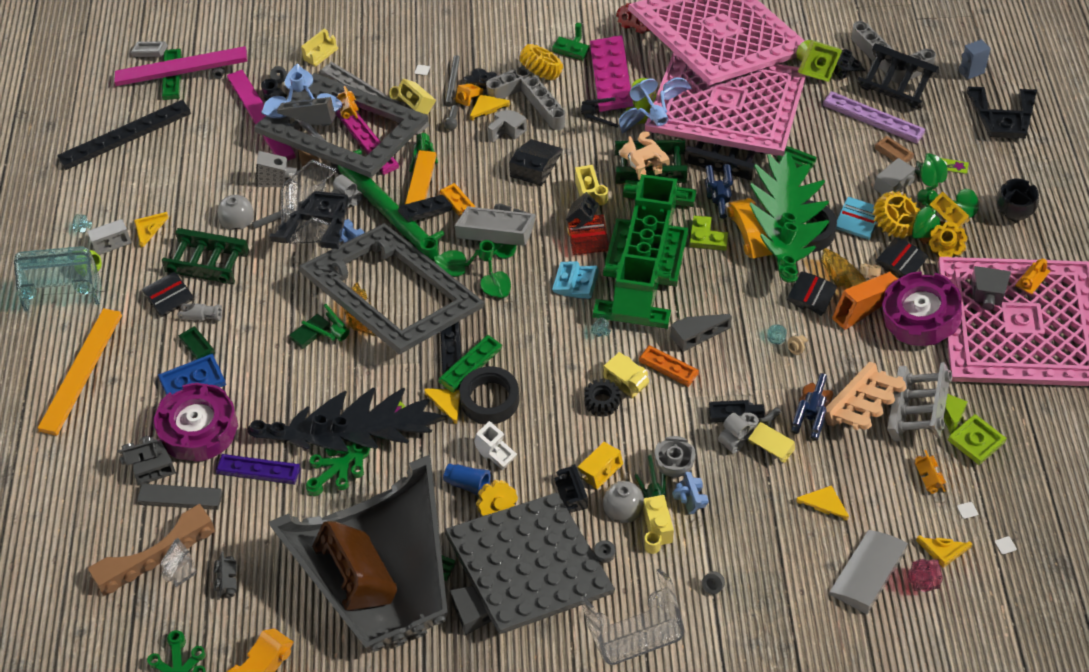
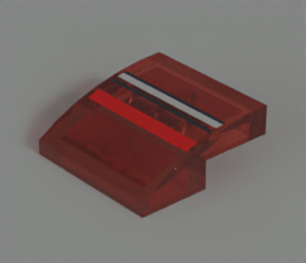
M603 214L594 215L591 222L588 221L581 228H576L577 224L581 222L580 219L575 218L570 223L567 221L573 255L606 252L609 250Z

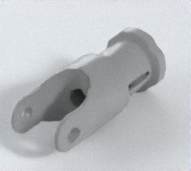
M191 303L182 304L181 309L183 311L177 313L180 319L202 321L215 319L221 321L223 310L220 304L206 306V304Z

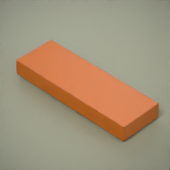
M650 345L639 357L640 363L687 387L691 385L699 374L698 369Z

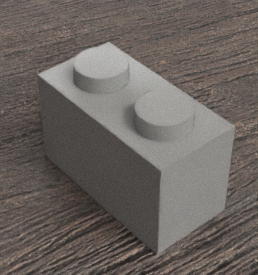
M897 158L876 176L874 189L881 194L889 193L892 190L894 192L900 191L901 193L907 185L910 186L913 183L916 168Z

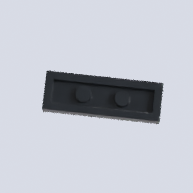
M443 195L401 205L398 212L407 222H412L451 211L452 204Z

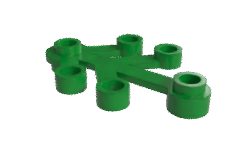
M353 443L351 446H347L348 452L325 448L328 456L347 454L344 457L322 458L318 454L311 456L310 463L313 468H320L321 466L332 467L318 478H310L307 481L306 489L310 496L320 495L323 492L322 484L339 471L336 486L339 490H346L349 487V463L355 459V465L351 468L352 475L355 478L362 477L364 475L363 459L369 455L370 448Z
M179 630L170 632L167 637V642L172 649L173 668L164 663L157 653H153L147 658L149 666L160 672H190L192 669V672H206L204 666L198 665L194 667L206 656L202 646H195L191 651L192 656L182 666L181 648L185 646L186 638L183 632ZM199 651L202 652L199 656L195 655ZM153 659H158L156 663H151Z

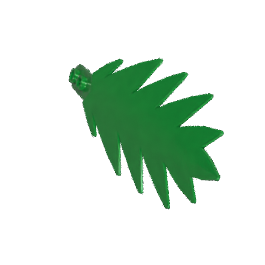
M786 152L780 164L770 154L767 155L775 180L757 164L754 165L770 195L753 183L750 186L769 214L753 203H750V207L767 235L766 237L761 234V239L771 253L777 257L779 276L784 282L791 283L798 279L796 261L805 258L816 248V246L804 247L823 231L829 224V221L804 223L822 211L829 204V201L803 204L823 186L825 180L800 186L808 174L810 164L808 163L796 168L790 153Z

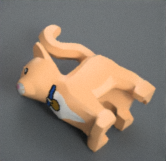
M647 131L640 133L638 141L646 147L636 150L632 137L629 136L628 143L624 144L622 149L619 150V156L629 161L631 167L636 170L639 180L641 174L646 175L645 168L651 165L655 175L662 173V165L664 163L667 166L670 165L667 154L653 140L645 139L650 136V133Z

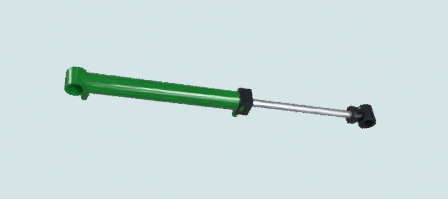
M270 78L261 83L265 101L273 96L287 97L286 93L279 88L277 80ZM295 119L299 121L300 125L311 136L326 141L309 123ZM360 149L353 151L357 154H362ZM331 162L332 169L338 175L342 174L357 185V190L416 249L434 261V257L439 255L437 240L444 236V231L441 230L429 236L415 221L407 222L398 212L399 205L370 177Z

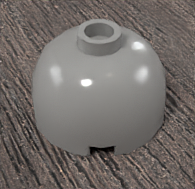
M230 195L219 203L217 209L219 222L228 230H234L233 228L238 227L244 229L254 220L251 202L244 196Z
M679 436L666 437L664 441L656 445L654 452L655 463L659 471L672 478L681 477L685 472H689L693 467L696 455L694 446H691L687 439Z
M630 481L615 482L608 487L604 494L603 508L605 514L613 521L616 519L620 520V523L633 522L640 517L643 510L644 497L642 491Z

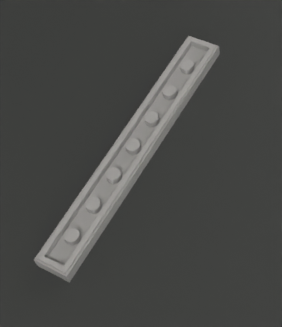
M332 61L320 70V75L402 105ZM429 121L416 133L417 135L429 126Z

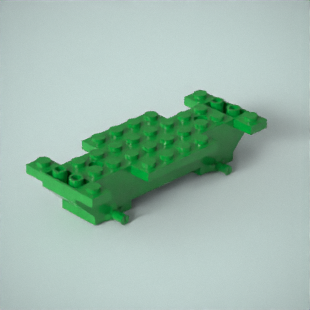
M641 174L639 182L626 180L623 197L635 199L632 219L616 218L603 270V276L616 278L613 301L596 299L593 318L668 329L671 310L653 307L658 284L677 287L689 228L671 226L676 205L694 207L697 189L679 187L677 179Z

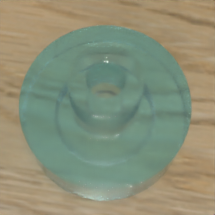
M75 215L73 219V230L75 232L83 233L86 228H91L92 222L87 221L86 215Z
M603 317L598 318L591 328V333L597 337L603 334L608 336L611 332L607 328L609 322Z
M779 324L770 326L767 333L768 340L773 344L785 342L787 336L786 328Z

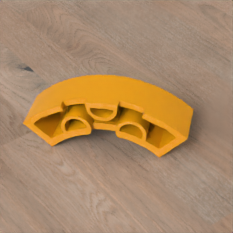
M751 198L728 202V215L741 231L745 243L744 252L748 255V258L754 259L772 255L760 237L761 234L766 237L767 235L750 207V203L756 205V202Z
M275 628L263 630L254 646L247 653L249 658L241 666L236 664L226 672H275L281 663L290 656V649L294 642Z

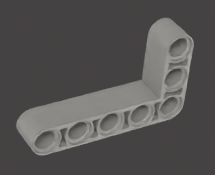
M856 21L853 24L852 41L873 62L876 58L872 51L875 43L892 49L866 22ZM923 49L909 56L934 65L936 53L932 49ZM884 59L879 65V68L885 74L891 65L890 61ZM902 65L897 66L891 80L895 83H901L907 71L906 67ZM918 71L913 72L910 79L922 75V73Z
M525 66L493 77L486 82L487 96L503 99L522 91L552 129L562 130L565 127L564 109L538 77L526 69Z

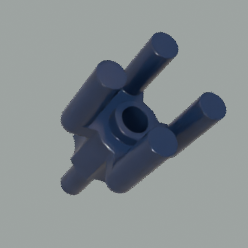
M729 164L724 165L725 177H723V181H715L713 167L708 165L705 168L707 198L712 199V202L719 208L720 218L725 219L727 217L725 204L730 201L732 196L731 186L733 181L731 167Z
M819 374L814 392H808L805 400L799 402L792 423V433L799 434L805 417L809 420H815L810 438L818 440L827 410L824 406L826 397L821 395L827 379L826 374Z

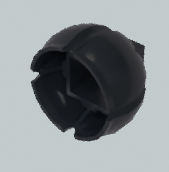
M1019 178L1007 180L1005 184H1002L996 196L998 212L1014 223L1030 217L1037 210L1039 204V192L1036 186H1030L1029 181Z

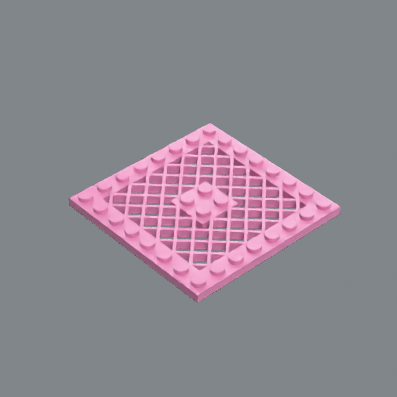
M642 0L629 4L628 8L634 16L708 85L797 58V48L805 41L758 0Z
M673 52L653 104L662 107L660 92L664 90V84L673 78L685 79L692 89L686 90L674 98L665 100L666 114L669 118L668 122L662 126H657L648 117L645 131L775 156H784L807 75L798 72L800 67L775 64L708 85Z
M939 257V274L947 277L959 289L962 304L961 323L956 332L946 338L949 366L952 372L951 382L1089 386V261L1047 260L1046 269L1050 270V273L1043 281L1050 286L1046 287L1041 283L1037 288L1041 293L1037 294L1034 292L1031 295L1025 291L1019 294L1013 289L1016 288L1015 284L1033 262L1036 263L1037 260ZM974 266L1011 271L1009 278L1011 285H1007L1001 306L995 305L993 309L997 312L995 315L967 296L969 293L973 295L972 285L965 280H971ZM1063 281L1069 286L1066 288L1060 283ZM1055 288L1061 293L1057 295L1052 290ZM1007 294H1009V295H1010L1011 297H1013L1014 299H1013L1012 301H1010V300H1009L1008 298H1006L1005 296H1006ZM1028 295L1031 298H1033V300L1029 301L1025 298V296ZM1047 295L1052 301L1049 302L1043 297ZM1066 296V297H1068L1069 299H1071L1072 301H1071V302H1067L1066 300L1063 299V297ZM1056 303H1058V304L1061 305L1063 308L1060 310L1059 308H1057V307L1054 306V305H1055ZM973 308L977 313L974 315L969 309ZM1049 310L1055 315L1051 317L1046 312ZM1069 311L1074 316L1071 318L1065 312ZM983 315L988 321L984 322L979 317ZM1061 318L1066 323L1062 325L1057 319ZM973 322L979 326L977 330L971 326ZM993 323L999 328L995 330L990 325ZM1052 325L1057 329V331L1054 332L1048 327ZM1072 326L1077 331L1074 333L1071 330H1069L1068 327ZM986 331L990 336L986 337L981 332ZM1063 333L1069 338L1065 340L1059 335ZM977 338L981 343L978 345L972 340ZM995 338L999 342H1001V344L996 345L994 342H992V340ZM1015 339L1021 344L1017 346L1011 341ZM1035 340L1040 345L1037 347L1031 341ZM1054 340L1055 342H1057V343L1060 344V345H1059L1058 347H1056V346H1054L1053 344H1051L1050 342H1052V341ZM1074 341L1080 346L1076 348L1070 343ZM987 346L990 349H992V351L988 353L983 348ZM1006 346L1010 350H1012V352L1007 353L1003 350V348ZM1026 347L1032 352L1027 354L1022 349ZM1046 348L1051 353L1048 355L1044 351H1042V349ZM1065 348L1066 350L1071 352V354L1067 355L1064 352H1062V350ZM978 353L984 358L979 360L974 355ZM998 354L1003 359L999 361L994 357V355ZM1017 354L1023 360L1019 362L1014 356ZM1037 355L1043 360L1038 362L1033 357ZM1057 356L1063 361L1059 363L1053 357ZM1075 356L1082 360L1080 364L1073 360Z

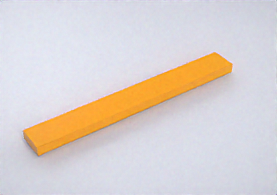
M103 308L38 426L39 432L55 436L59 434L122 317L120 311Z

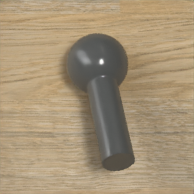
M457 105L451 107L450 115L444 121V126L448 130H454L458 125L456 120Z

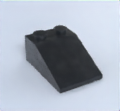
M530 139L516 150L509 161L510 177L543 186L563 152V148Z

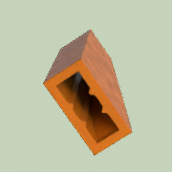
M891 272L845 289L832 319L844 330L850 328L882 307L886 289L898 278Z

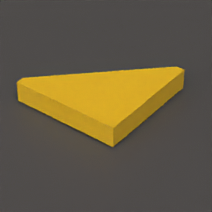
M480 94L470 114V120L473 121L475 117L483 114L486 116L494 113L499 108L509 107L510 100Z
M167 212L134 220L141 248L148 243L169 218Z
M425 388V395L444 414L446 413L453 420L454 424H457L460 390H456L453 393L448 389Z
M832 485L797 497L798 504L803 503L814 507L817 511L829 515L830 513L842 517L843 520H848L849 518Z
M921 535L916 538V542L943 568L972 547L970 541L963 543L955 542L953 539L923 538Z

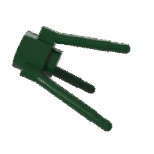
M649 455L648 461L652 483L645 489L638 474H635L634 477L644 498L660 495L667 497L665 491L666 475L662 473L660 486L656 482L652 456Z

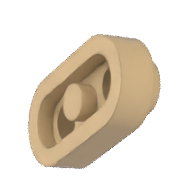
M860 264L859 272L865 278L873 279L876 276H880L881 267L872 264Z

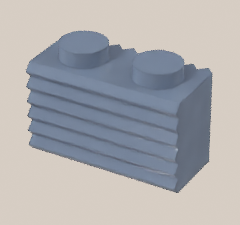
M982 39L965 45L964 53H962L959 72L967 80L985 73L991 48Z

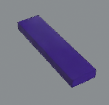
M221 454L216 472L219 475L295 485L300 471V464Z

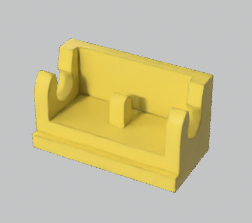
M323 29L301 46L303 60L315 67L338 50L335 36L332 35L329 38L328 30Z
M762 422L758 424L748 438L750 444H756L777 456L783 463L788 460L795 450V441Z

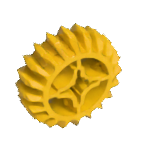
M527 44L520 52L519 60L521 64L540 78L552 81L556 80L562 73L563 63L548 49L534 44Z
M893 190L889 193L886 192L874 204V211L872 213L876 216L874 221L878 222L877 227H881L883 229L882 232L886 231L888 233V237L893 235L894 238L900 237L903 239L912 235L913 225L920 208H916L917 203L911 201L912 197L907 198L906 193L901 195L900 191L894 192Z

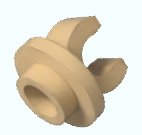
M803 335L790 337L788 340L790 352L794 355L802 354L805 349L804 343L808 342V339Z

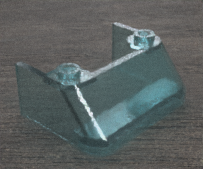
M79 246L24 251L15 254L16 290L24 311L29 310V301L36 296V288L73 285L75 291L80 294L92 293L95 304L100 305L101 279L88 248Z

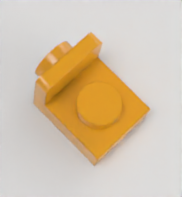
M473 84L458 85L455 101L464 106H470L471 98L480 96V94L483 95V88Z

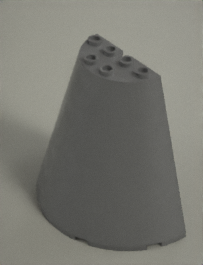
M429 455L410 462L409 469L407 470L408 477L406 478L405 476L391 486L392 489L377 494L357 505L337 511L323 518L321 516L305 518L302 522L299 521L298 517H294L289 513L269 521L270 527L365 648L371 649L372 652L379 651L392 644L395 647L407 643V639L413 636L415 638L422 637L427 634V629L446 621L445 617L448 614L432 465ZM336 521L364 531L370 537V541L397 586V592L391 604L346 611L342 601L347 599L346 590L341 588L344 578L331 554H316L312 547L323 522Z

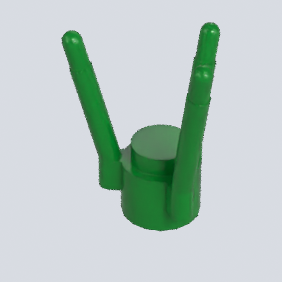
M420 133L416 136L409 172L413 170L418 149L421 151L430 149L431 152H435L433 143L430 142V137L426 133Z
M324 304V307L328 311L326 316L333 323L330 327L331 333L302 321L303 325L329 337L332 341L338 339L342 342L350 333V330L345 327V324L340 321L327 304Z

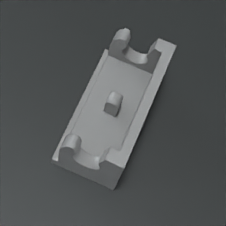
M122 219L87 231L92 246L98 255L132 243Z

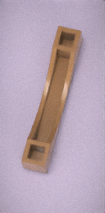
M198 504L182 513L172 531L153 547L130 556L106 557L88 567L89 573L103 596L113 593L124 584L134 581L141 574L153 570L157 565L166 560H170L184 549H189L196 542L208 538L215 532L212 520L201 504Z

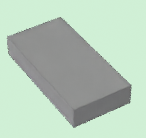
M166 41L137 42L131 54L133 57H162L168 45Z

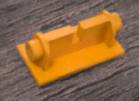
M344 86L345 91L337 95V98L342 103V108L340 109L341 116L348 119L354 115L357 119L356 111H358V107L354 101L356 98L353 92L348 91L346 86Z
M1042 258L1038 259L1036 263L1033 262L1015 286L1032 295L1050 273V270L1046 269L1047 260Z
M924 450L926 456L916 457L915 466L921 476L929 474L922 477L926 490L934 494L938 492L939 488H942L946 492L943 486L946 481L942 473H937L935 469L938 467L934 455L929 456L927 451Z

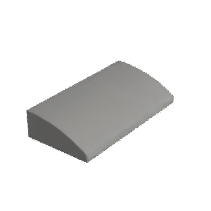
M467 206L455 224L456 238L477 241L489 240L494 243L525 246L532 232L536 214Z
M868 530L831 588L829 595L868 615L905 554L908 543L882 532Z

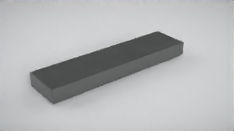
M142 484L137 502L138 505L193 508L201 504L203 509L219 510L223 491L220 488Z

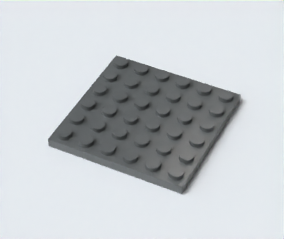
M557 492L445 529V535L499 635L614 594V586L599 561L595 558L593 551Z

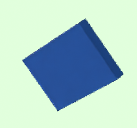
M213 354L158 374L166 395L168 393L173 395L182 390L183 385L191 383L216 385L218 387L226 385V381Z

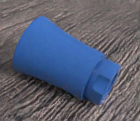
M449 463L445 469L443 480L451 484V486L461 488L478 496V492L482 489L483 485L490 483L491 474L489 470Z

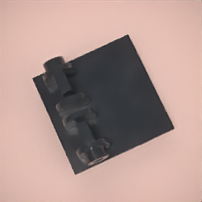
M847 49L842 50L833 71L841 79L846 78L848 71L865 72L866 70L861 62L856 60L852 52Z

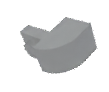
M503 110L494 114L495 121L487 127L488 139L492 142L505 133L513 139H517L527 131L526 117L518 112Z

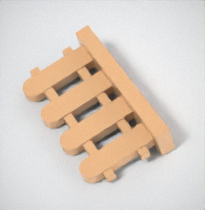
M869 362L826 407L825 419L827 425L834 427L837 423L840 425L846 423L852 425L854 430L859 428L863 430L869 429L872 426L869 417L883 415L881 405L894 403V391L903 392L906 390V383L903 377H891L886 375L885 371L879 373L876 363ZM878 385V386H881V387H884V388H887V389H886V390H883V389L877 388L876 386ZM869 398L874 400L875 402L873 403L864 399ZM856 410V411L862 412L863 414L860 415V414L854 413L853 411Z

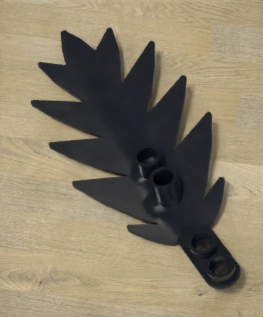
M371 388L352 403L341 416L340 413L347 391H343L328 400L306 419L310 407L307 406L293 418L290 426H286L282 422L266 424L261 420H254L248 426L247 431L254 438L286 440L293 445L305 449H310L308 444L310 443L331 450L348 452L349 449L342 439L373 449H377L378 446L371 435L407 444L409 440L398 431L431 433L432 429L426 425L446 420L447 416L424 412L430 401L429 398L414 402L395 412L405 392V388L393 393L369 412L375 388Z

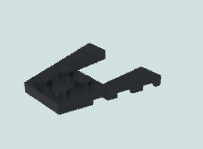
M968 86L967 94L990 137L1026 139L1037 90H1019L1021 111L988 109L985 87Z
M314 191L301 204V208L298 211H293L290 214L291 218L286 223L282 222L278 226V231L275 234L271 233L269 235L270 241L288 244L301 220L327 222L330 225L320 241L321 248L339 249L349 202L348 195Z

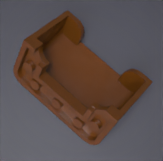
M336 521L323 522L312 547L316 554H331L344 578L341 588L346 590L347 599L342 601L346 611L391 604L397 592V586L370 541V537L364 531Z

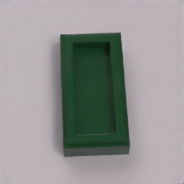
M318 313L307 321V323L324 331L331 327L330 323ZM301 325L289 337L295 344L304 349L322 334L305 325Z
M195 326L178 335L180 341L196 360L210 354H215L213 347Z

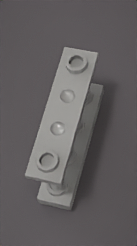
M941 362L939 373L913 375L909 372L907 366H899L897 377H903L906 383V390L903 392L894 391L895 401L891 405L887 427L893 441H901L905 430L931 428L936 438H940L941 431L945 426L944 413L949 382L952 381L951 370H948L945 362ZM938 381L937 388L910 391L911 385L914 383ZM935 397L934 404L908 406V401L911 398ZM932 412L931 420L905 422V417L908 414Z

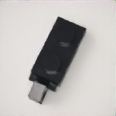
M748 400L709 402L708 406L710 423L724 422L732 413H736L738 416H741L743 413H752L757 418H762L765 415L764 404L753 405Z

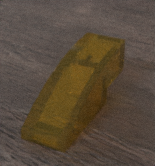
M827 248L823 249L821 262L837 288L844 286L848 289L866 281L864 276L845 258Z

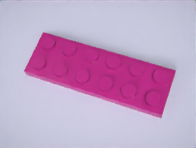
M623 36L590 41L597 98H616L615 101L598 103L599 111L632 107L633 99L630 97L631 87Z

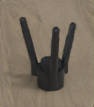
M615 97L582 101L581 114L585 115V119H593L614 127L619 126L613 122L593 116V114H596L597 109H599V105L596 103L615 101Z

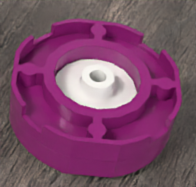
M922 271L909 273L892 282L885 291V297L882 302L885 326L897 340L914 346L935 345L953 335L961 323L962 304L960 291L947 277L941 274L934 273V276L922 275Z
M191 383L183 385V389L173 395L168 393L160 401L154 416V426L159 440L169 455L176 459L200 462L219 455L230 446L238 428V419L233 402L223 389L216 385Z

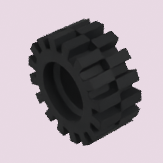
M600 379V382L593 380V384L590 382L588 387L585 388V407L587 406L588 411L591 410V414L595 415L597 412V416L600 417L601 413H604V417L608 416V412L613 414L614 410L617 411L620 404L618 386L615 387L614 382L610 384L608 379L606 382H603V379ZM604 394L610 398L606 401H598L595 399V396Z

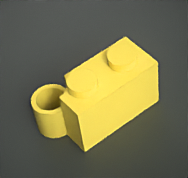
M402 79L399 86H393L389 91L391 99L405 102L413 110L427 115L436 102L416 82Z
M593 165L575 167V183L579 196L587 192L599 205L606 204L608 202V188L604 185H599Z
M620 352L604 365L603 377L610 380L611 383L614 382L615 386H618L620 390L632 399L649 384L646 369L638 366L630 357L624 356Z
M664 495L644 498L643 513L648 528V533L645 535L644 548L650 554L658 553L661 545L673 543L674 529Z

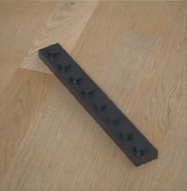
M182 99L58 154V160L64 169L68 170L191 114V111Z

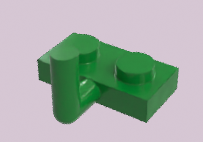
M575 24V37L573 40L559 36L552 46V52L583 61L589 52V45L579 43L582 38V24Z

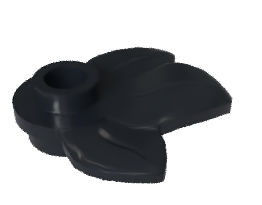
M476 68L472 70L471 76H466L463 79L469 84H478V87L486 89V82L496 77L497 74Z

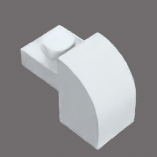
M489 421L476 433L474 443L479 453L486 460L491 459L503 470L516 458L517 453L502 441L504 433Z

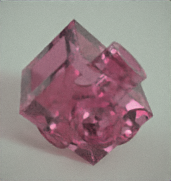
M919 559L912 562L911 569L907 572L908 581L912 583L914 591L928 592L933 589H940L943 576L938 559Z

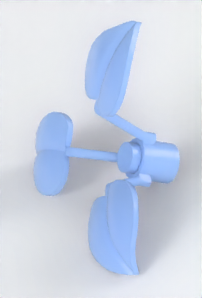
M296 64L285 79V86L290 90L288 99L286 100L283 96L269 98L264 104L262 114L270 118L286 117L285 115L278 114L277 109L281 103L291 101L293 90L301 92L305 89L310 98L315 99L308 88L313 83V76L299 64ZM322 93L317 96V98L331 97L335 112L342 108L341 101L331 94Z
M673 78L666 82L663 86L664 90L660 92L662 107L654 105L648 95L654 92L658 86L655 79H646L634 85L630 90V97L634 101H639L646 97L651 105L650 114L643 108H632L624 112L619 118L622 134L642 120L645 115L651 121H654L657 126L666 124L669 118L666 114L665 100L674 98L682 92L692 89L690 84L683 78Z

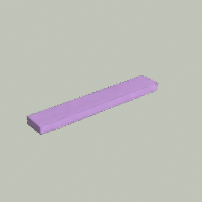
M832 91L823 101V106L916 144H918L925 133V129Z

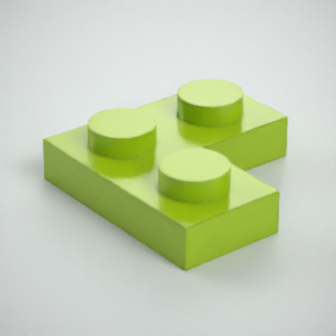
M694 215L690 247L726 251L728 232L710 231L712 217Z

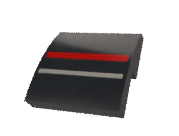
M895 237L875 261L887 272L893 270L897 275L903 277L909 273L917 272L929 256L911 243Z
M801 271L786 300L800 309L806 306L822 316L837 286L819 276Z
M175 272L142 288V292L161 318L180 308L182 304H187L194 300L187 286Z

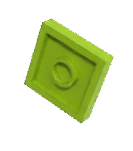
M974 414L949 436L948 441L980 465L1006 442L1007 438Z

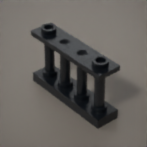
M875 43L872 51L876 58L866 79L858 77L857 80L860 87L864 90L869 91L871 89L908 103L907 105L917 109L919 107L922 109L924 105L920 97L929 78L938 77L939 66ZM886 59L890 61L891 65L882 84L872 82L881 61ZM902 65L906 67L907 71L897 91L888 88L897 66ZM918 71L923 76L913 97L904 94L913 72Z
M697 141L695 147L687 146L685 150V163L703 168L711 165L714 171L724 173L723 166L729 164L732 176L751 181L755 169V164L752 163L756 153L764 154L749 150L746 160L743 161L735 158L739 151L735 147H732L729 156L718 154L722 147L718 144L714 145L712 152L702 150L705 143L702 141Z

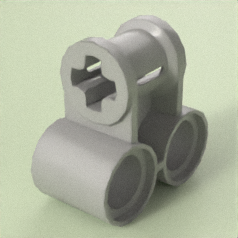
M344 175L336 177L333 182L334 189L331 193L347 194L349 199L348 207L350 204L352 206L358 205L363 198V194L357 190V185Z
M732 413L724 421L723 427L725 429L720 433L718 441L731 453L738 452L753 433L754 427L758 425L759 420L757 416L752 413H743L741 416Z

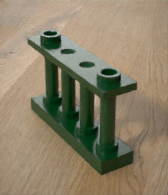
M638 140L633 141L636 150L646 147ZM653 140L667 155H673L674 166L662 165V173L657 175L653 173V166L645 168L646 175L677 179V183H687L688 168L687 165H681L680 155L685 154V140ZM615 141V156H619V150L628 141ZM621 157V166L616 167V184H625L626 180L639 182L636 170L628 166L627 159Z
M177 228L175 234L179 246L172 259L162 258L165 272L170 274L175 272L179 275L217 281L223 284H235L232 268L238 256H248L247 240ZM186 247L196 248L190 262L180 261ZM203 250L213 251L207 265L197 264ZM220 253L230 254L224 268L214 267Z

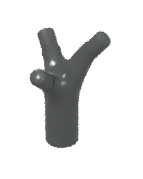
M775 407L766 416L758 419V423L765 422L771 428L772 421L781 414V410Z

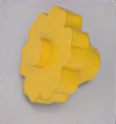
M945 222L943 226L937 225L931 231L932 239L929 240V246L933 253H938L939 257H953V255L959 257L966 250L964 243L968 240L963 228L958 229L956 223Z
M493 480L491 485L484 484L482 489L479 490L478 496L480 499L477 500L476 506L478 507V512L485 516L515 506L514 503L517 502L518 496L516 490L509 486L506 481Z

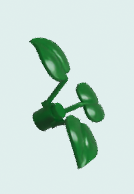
M930 153L925 154V160L921 168V180L926 186L930 187L920 190L917 194L919 203L926 207H923L916 216L912 238H929L935 226L940 225V219L935 215L936 210L930 206V203L938 196L936 191L932 189L938 187V183L946 180L948 170L945 162L940 157ZM971 189L960 190L956 196V201L953 200L970 216L969 218L973 217L979 209L977 195Z
M484 240L480 243L479 250H475L474 255L468 262H466V256L457 250H450L435 256L434 262L452 277H459L465 273V267H468L479 255L482 261H488L490 274L485 275L481 279L480 286L482 291L491 297L506 298L511 290L510 278L503 271H497L493 274L492 258L495 254L500 259L512 257L516 252L517 245Z

